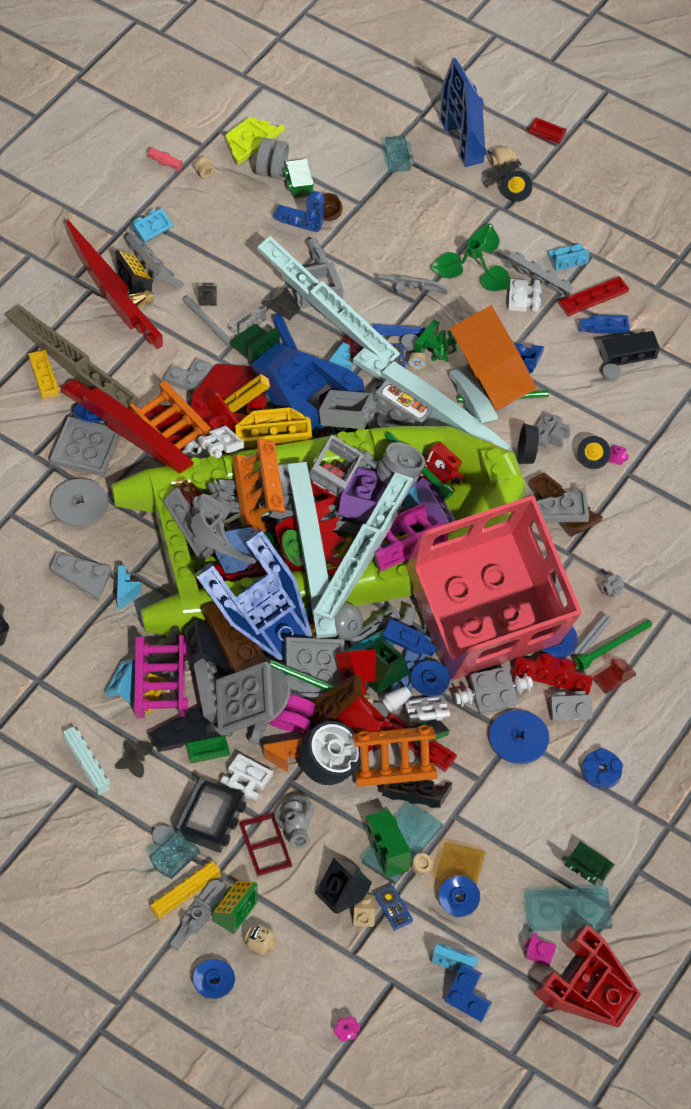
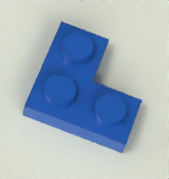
M463 963L446 996L445 1002L482 1022L492 1002L474 992L482 973Z

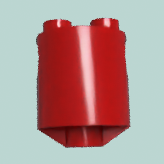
M359 696L335 720V722L345 724L351 728L355 734L362 731L370 733L394 729V725L364 696ZM380 744L368 745V752L374 748L380 749Z

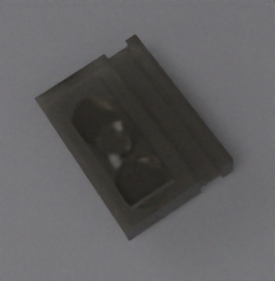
M517 159L510 164L502 165L498 171L493 170L486 175L487 179L483 184L486 188L502 180L508 173L516 171L522 165L521 162Z

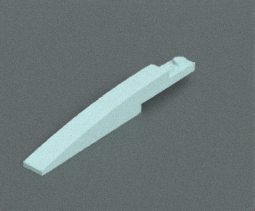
M271 236L257 247V250L282 273L284 280L359 345L390 364L400 355L390 343L323 281L319 282Z
M363 348L353 358V364L382 382L390 381L433 409L430 417L441 424L455 427L504 449H510L511 446L484 424L480 423L466 410L393 361L390 364L366 348Z
M307 462L287 464L316 638L334 637L337 634L334 618L331 621L313 613L329 585Z
M395 472L366 524L362 525L313 612L314 615L331 621L336 616L394 523L397 511L413 484V478Z

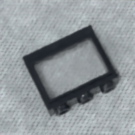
M199 777L175 825V837L221 853L223 847H227L230 842L231 830H235L238 825L239 814L243 813L246 808L245 793L236 792Z

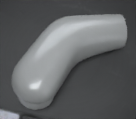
M407 606L404 615L397 622L411 628L416 609Z

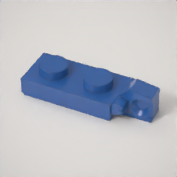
M593 315L588 319H580L578 325L580 332L629 334L630 331L627 315Z
M393 619L388 621L381 637L419 655L424 653L432 657L437 646L428 642L429 639L425 637L426 635Z

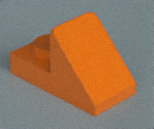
M303 738L265 744L264 758L281 769L288 771V758H298V748Z

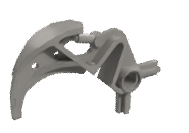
M217 481L208 483L207 486L211 495L202 494L201 496L194 497L192 501L194 505L192 509L196 515L193 516L190 526L195 536L202 544L238 560L255 564V558L239 552L225 535L223 521L231 512L240 513L239 503L234 502L230 494L221 491Z

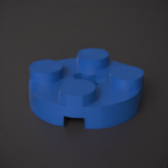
M599 748L585 757L582 771L583 777L589 785L595 788H611L621 779L623 763L614 753L604 748ZM599 766L605 767L607 772H599Z

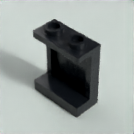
M195 620L184 629L188 662L195 664L200 659H205L220 665L222 675L232 671L209 624Z

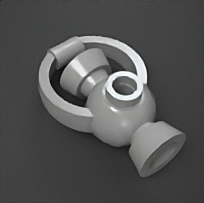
M294 795L285 799L275 811L276 823L291 836L290 845L297 849L304 848L310 843L307 833L309 822L314 812L310 800L300 795ZM300 802L307 804V809L304 814H302L303 805ZM284 812L286 815L285 821L281 822V815Z

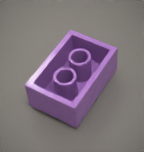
M357 467L341 495L338 515L367 523L388 485L379 478L376 471Z

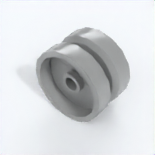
M264 137L258 151L256 174L267 176L270 172L272 178L282 179L288 160L289 142L279 140L275 145L274 139Z
M400 442L391 443L387 446L383 458L377 467V474L387 485L390 483L395 472L413 478L411 488H413L424 468L425 459L421 452L408 444Z

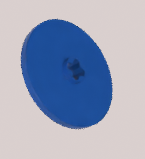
M522 710L505 712L495 719L490 728L489 741L494 752L503 760L514 764H527L536 761L545 753L549 744V731L545 723L535 714ZM516 735H517V736H521V735H522V736H523V739H521L520 737L516 739Z

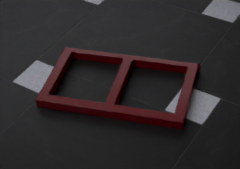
M273 812L239 822V827L257 876L293 866ZM271 819L278 838L251 845L244 826ZM280 843L287 862L260 870L253 850Z

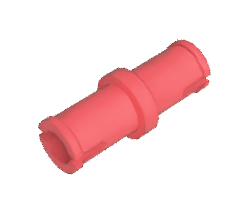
M154 147L150 148L147 155L149 158L160 162L163 166L167 165L176 171L181 169L183 161L170 156V153H163Z

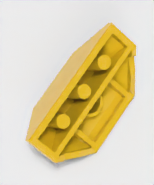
M291 407L253 411L235 425L236 435L243 440L244 446L250 449H258V439L275 441V445L308 440L312 437L310 418L305 417Z

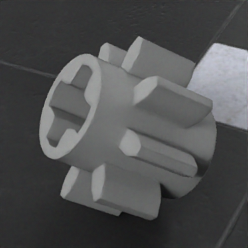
M609 573L602 577L603 581L600 584V588L605 596H613L615 598L622 594L621 590H623L624 582L619 575H611Z

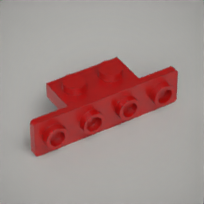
M214 394L206 400V403L215 417L206 424L211 428V431L227 426L236 434L235 425L239 423L220 394Z
M539 653L537 661L517 657L513 671L514 676L518 675V677L523 678V674L526 673L533 681L574 692L586 691V695H589L593 682V676L575 672L577 663L566 658H556L547 653Z

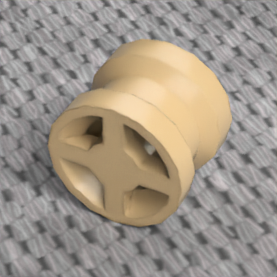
M206 156L200 157L194 163V168L202 178H209L216 170L215 166Z

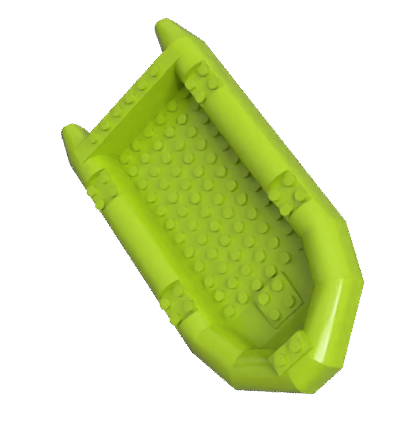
M387 426L366 430L357 429L355 432L349 433L342 431L338 435H333L340 438L350 447L359 448L363 452L367 450L374 456L373 460L376 462L378 460L381 461L387 446L391 444L385 437L387 432H391L401 443L416 448L421 452L425 460L434 445L439 442L443 443L461 459L462 464L459 472L466 476L461 486L454 482L450 484L455 489V492L445 501L456 521L523 499L526 484L514 452L452 426ZM330 436L275 445L278 465L307 462L309 472V468L315 462ZM258 449L224 454L220 458L211 455L201 459L194 457L191 458L194 465L181 473L176 472L167 465L147 468L111 484L115 507L155 513L175 593L141 609V618L145 632L175 637L183 635L185 638L184 629L195 620L208 624L201 609L214 603V601L204 588L198 589L194 569L203 568L209 563L213 566L221 564L214 552L205 561H199L163 500L175 488L180 489L181 485L187 487L183 493L187 500L192 501L193 497L197 496L200 492L211 495L207 486L208 483L218 482L219 479L236 481L233 457L235 455L250 457ZM327 450L319 465L323 467L326 463H329L333 466L335 461H340L344 464L346 460ZM260 460L253 464L254 472L259 470ZM344 467L342 472H347L348 469ZM511 512L489 519L483 529L506 521ZM269 517L268 520L261 519L262 522H269L270 525L274 528L273 517ZM420 523L411 527L416 533L426 530ZM471 525L447 533L448 541L467 534ZM333 530L339 537H352L351 543H353L357 536L356 534ZM404 531L394 534L395 537L407 535ZM274 532V533L272 534V536H273V538H274V540H275V542H276L275 532ZM345 540L333 548V551L337 552L340 547H343ZM374 555L345 602L354 606L414 596V586L406 568L409 559L380 571L377 568ZM291 571L296 578L304 607L310 606L306 572ZM328 575L329 584L334 575ZM263 576L245 577L240 581H225L234 596H236Z

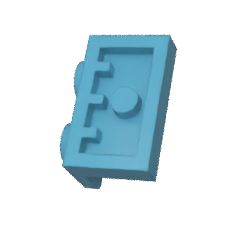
M163 208L159 210L153 209L143 219L139 217L134 220L130 230L132 232L136 231L139 238L146 243L171 229L174 225Z
M581 243L548 251V257L555 271L587 264L590 254L588 249L584 250Z
M436 944L432 963L458 973L463 963L475 969L478 958L446 945Z

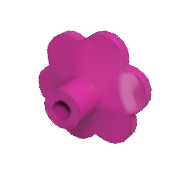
M617 445L611 446V455L608 462L622 465L624 461L628 460L629 455L626 453V448Z
M352 1016L346 1019L340 1018L333 1031L340 1041L353 1040L357 1037L360 1024Z

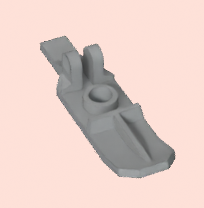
M378 274V280L388 281L396 285V293L399 295L403 293L404 286L411 289L421 288V292L430 290L442 294L448 293V288L435 281Z
M219 880L209 881L202 894L182 918L180 929L169 944L171 947L179 950L189 936L200 931L213 914L212 910L215 904L223 900L227 890L225 884ZM195 913H201L202 915L199 916V917H196L194 914H195Z

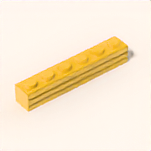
M260 374L225 399L224 402L231 412L235 413L270 387L269 379Z
M213 861L205 864L201 870L195 871L190 878H185L180 885H175L170 892H166L160 899L154 900L150 905L151 912L160 920L206 887L209 881L219 878L221 876L220 869Z

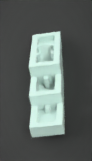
M465 367L449 371V378L457 385V392L465 400V407L480 423L497 420L498 416L490 400L469 370Z

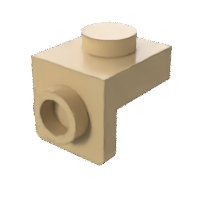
M366 894L363 901L354 905V926L374 927L376 896Z

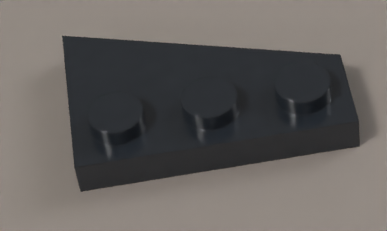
M200 706L185 713V717L180 716L148 733L149 740L158 752L181 748L189 742L220 736L212 723L204 717Z
M414 781L385 784L382 788V796L388 797L391 800H403L411 804L418 803L427 805L430 808H440L452 790V782H445V786L434 785V782L426 781V784L417 785Z

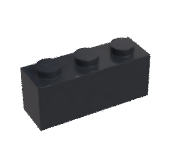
M648 331L601 340L600 354L605 365L612 363L619 366L657 359L660 346L654 332Z

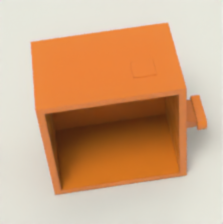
M492 305L450 327L453 336L495 412L537 389L517 348Z

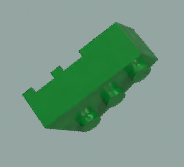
M389 809L367 815L365 827L385 878L408 872L410 863H412L411 850L398 827L396 817L392 816Z

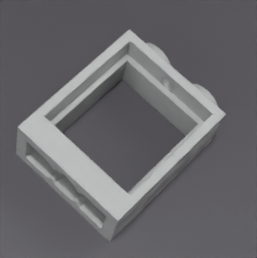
M333 262L305 268L316 279L327 277L330 288L343 300V286ZM295 290L296 302H300L302 309L313 306Z
M329 390L319 409L321 426L365 429L367 423L371 420L372 412L376 410V401H373V393Z
M331 435L309 470L310 480L339 497L350 481L363 454L356 448L344 443L340 438ZM327 450L351 463L343 480L319 465Z

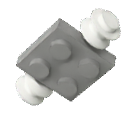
M509 666L471 674L469 676L473 691L465 686L464 691H460L457 688L456 693H454V700L462 708L466 702L471 706L473 699H475L479 714L516 706L518 701L515 690L522 694V690L526 689L529 693L530 688H533L532 678L524 673L523 678L515 675L512 681Z

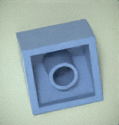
M253 527L225 532L229 542L239 552L255 558L243 541L245 537L254 532ZM215 550L225 573H236L245 570L250 564Z

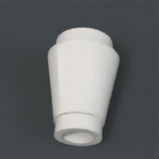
M407 686L386 694L382 701L390 713L394 710L396 712L412 694Z

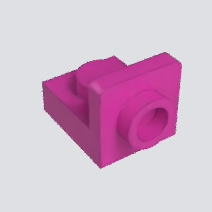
M534 932L532 938H527L524 950L527 951L526 959L550 967L557 945L537 939L538 933Z

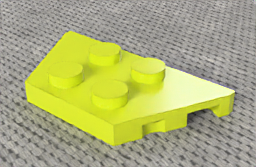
M248 117L225 134V140L236 164L240 165L259 151L264 137L275 139L283 133L285 126L280 124L279 127L270 125L268 121H260L256 118Z

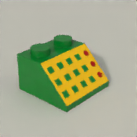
M236 881L233 887L229 886L224 894V899L221 902H217L212 910L213 922L235 934L258 903V883Z

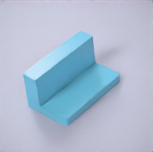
M134 659L121 661L104 692L109 697L120 695L127 703H134Z

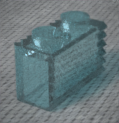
M406 136L386 137L385 152L390 172L410 171L414 160L413 154H409L411 152V144L407 142Z

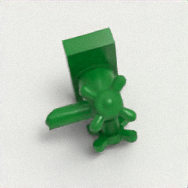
M433 319L415 342L414 353L423 354L429 347L436 354V356L432 357V361L438 359L448 362L449 358L446 355L450 353V350L447 347L451 345L453 351H457V341L452 335L451 330L447 331L449 337L445 340L446 331L442 330L439 332L440 322Z

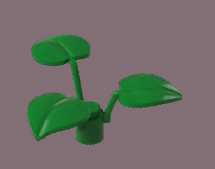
M491 223L479 229L472 236L471 240L468 241V250L465 251L462 261L458 254L449 252L441 255L431 265L432 270L436 274L451 279L463 273L462 264L465 263L468 256L473 259L480 258L486 272L481 276V285L486 290L501 291L506 290L510 286L508 272L498 265L488 270L483 258L482 251L487 253L493 252L500 244L499 236Z

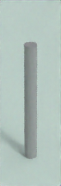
M189 296L185 297L183 301L227 346H230L231 339Z

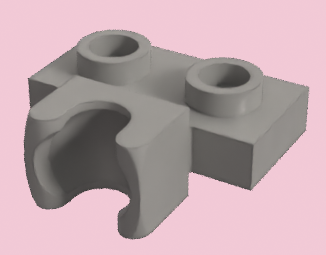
M545 412L536 426L539 430L538 445L545 448L550 441L552 445L563 447V437H570V427L562 423V417Z

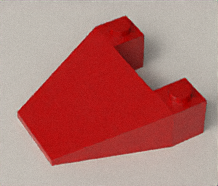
M216 364L193 393L191 408L194 410L211 411L206 400L216 393H219L222 399L225 400L255 379L257 376L252 367ZM264 392L243 406L247 407L246 415L253 411L266 410Z
M586 924L574 933L566 945L582 959L568 981H564L553 972L543 978L533 994L550 1008L618 1028L641 993L605 939Z

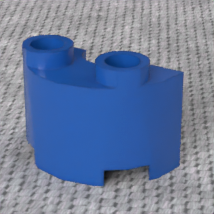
M514 343L529 374L533 373L544 352V346L532 345L531 348H526L523 344Z

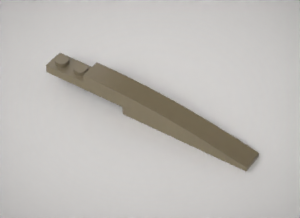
M20 305L5 314L40 349L46 350L48 356L85 386L92 390L96 387L128 409H130L131 403L135 406L140 403L139 397L91 363L87 354Z

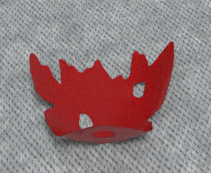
M334 498L315 503L325 562H331L332 566L330 567H336L327 569L328 575H334L339 568L337 566H340L344 557L335 558L336 552L333 551V548L346 539L345 537H339L337 533L333 532L337 527L336 523L339 521V517L320 522L323 516L331 511L329 506L335 501ZM289 517L277 524L275 530L287 566L293 571L302 572L305 571L304 566L293 564L285 556L282 546V536L285 531L294 530L298 532L296 518Z

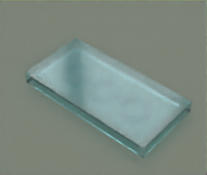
M408 803L396 817L398 827L411 850V858L418 853H422L443 827L442 822L411 803ZM372 847L362 859V864L385 878L374 847ZM405 873L385 879L396 885Z
M608 888L525 891L529 932L578 930L586 924L592 929H612Z

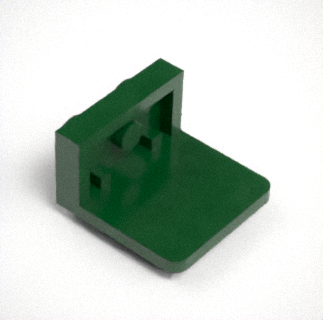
M252 324L231 339L230 345L248 361L253 363L276 343H280V331L274 328L267 333L258 324Z
M581 841L569 858L565 855L562 857L566 861L564 866L577 874L581 871L583 873L581 877L593 885L596 883L602 885L615 866L613 862Z

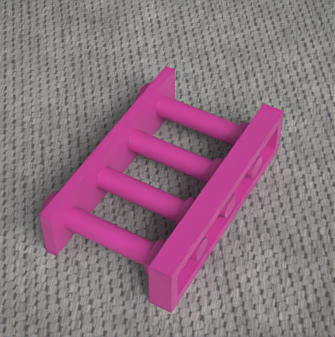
M424 503L397 514L394 523L385 537L392 545L384 549L380 546L377 552H375L377 568L383 571L410 559L420 535L445 524L442 522L433 526L427 520ZM420 523L426 530L416 533L411 527ZM404 531L409 537L399 541L394 534ZM448 534L436 537L432 546L448 541Z
M179 635V645L149 646V644L145 643L144 637H136L134 712L137 719L145 718V711H148V709L179 708L180 716L185 717V710H188V698H185V654H187L183 635ZM153 653H179V663L149 664L146 662V656ZM179 671V681L148 682L145 680L146 674H149V672ZM179 689V700L148 701V699H145V693H148L149 690Z

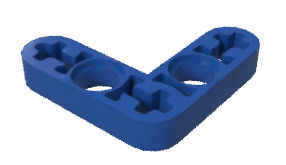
M312 191L307 198L306 212L279 205L273 216L281 223L312 232H319L324 224L325 198L320 192Z

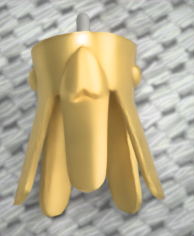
M146 289L141 293L127 296L135 299L133 300L134 304H138L137 307L141 309L146 304L153 302L152 295L154 293L151 294Z

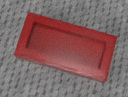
M537 117L529 127V133L560 144L567 131L563 127Z

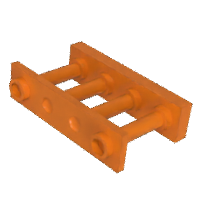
M166 380L159 384L160 395L138 409L133 403L130 404V410L156 430L158 424L174 413H179L182 419L161 433L164 437L168 438L184 426L191 425L194 431L174 444L178 449H182L197 437L210 435L209 431H211V428ZM163 401H168L171 404L170 408L151 421L144 416V414Z
M258 439V451L250 457L235 455L233 457L243 528L253 527V529L262 528V515L268 511L285 512L275 441ZM260 460L261 469L254 472L253 464ZM262 477L263 487L257 490L256 481ZM265 495L266 504L260 507L259 498Z
M421 725L418 728L370 733L362 731L352 734L355 747L360 746L361 769L354 772L357 787L437 779L435 764L429 762L428 739H436L433 726ZM420 740L421 763L410 765L408 741ZM400 742L401 765L390 767L388 743ZM380 744L381 767L370 769L368 745Z

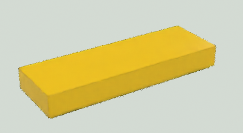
M46 350L28 353L41 398L60 395Z

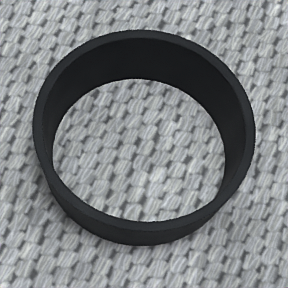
M525 423L522 425L517 452L519 464H533L535 462L539 444L538 427Z

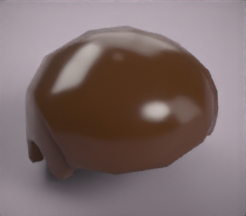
M323 194L325 198L324 220H336L342 214V202L336 194Z

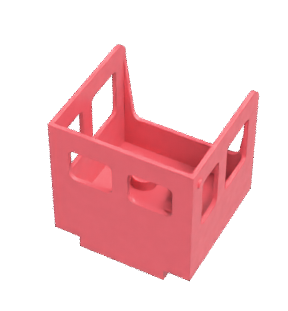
M534 495L424 532L420 535L406 565L414 586L413 593L432 641L437 646L436 651L441 662H444L451 681L517 659V657L560 644L582 614ZM511 512L506 521L483 529L489 519ZM533 522L536 524L547 552L545 559L532 529ZM471 525L467 534L432 546L436 537ZM553 571L557 575L567 600L565 608L552 579Z

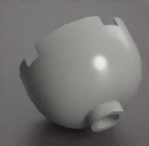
M344 602L334 617L337 634L331 638L349 641L360 633L363 627V618L357 607Z

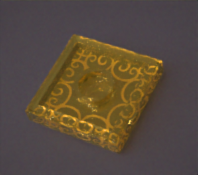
M446 841L435 880L445 882L454 876H465L478 884L486 851Z

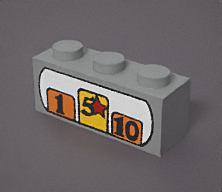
M388 380L382 384L373 398V401H376L377 409L391 416L404 426H423L433 410Z

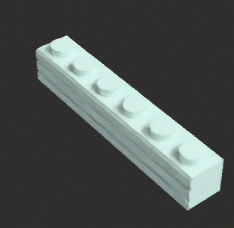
M75 727L63 731L66 743L97 794L100 795L109 791L110 781L104 777V771L98 767V761L92 757V751L87 749V743L84 739H81L80 731L76 730Z

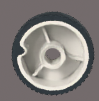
M326 721L313 727L303 737L298 748V759L303 772L311 780L321 785H334L349 778L361 763L360 746L355 747L352 739V734H355L354 731L345 724L335 721Z

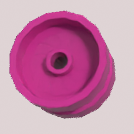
M290 694L284 710L275 719L268 722V724L288 732L306 734L311 724L307 718L313 716L315 704L305 698Z

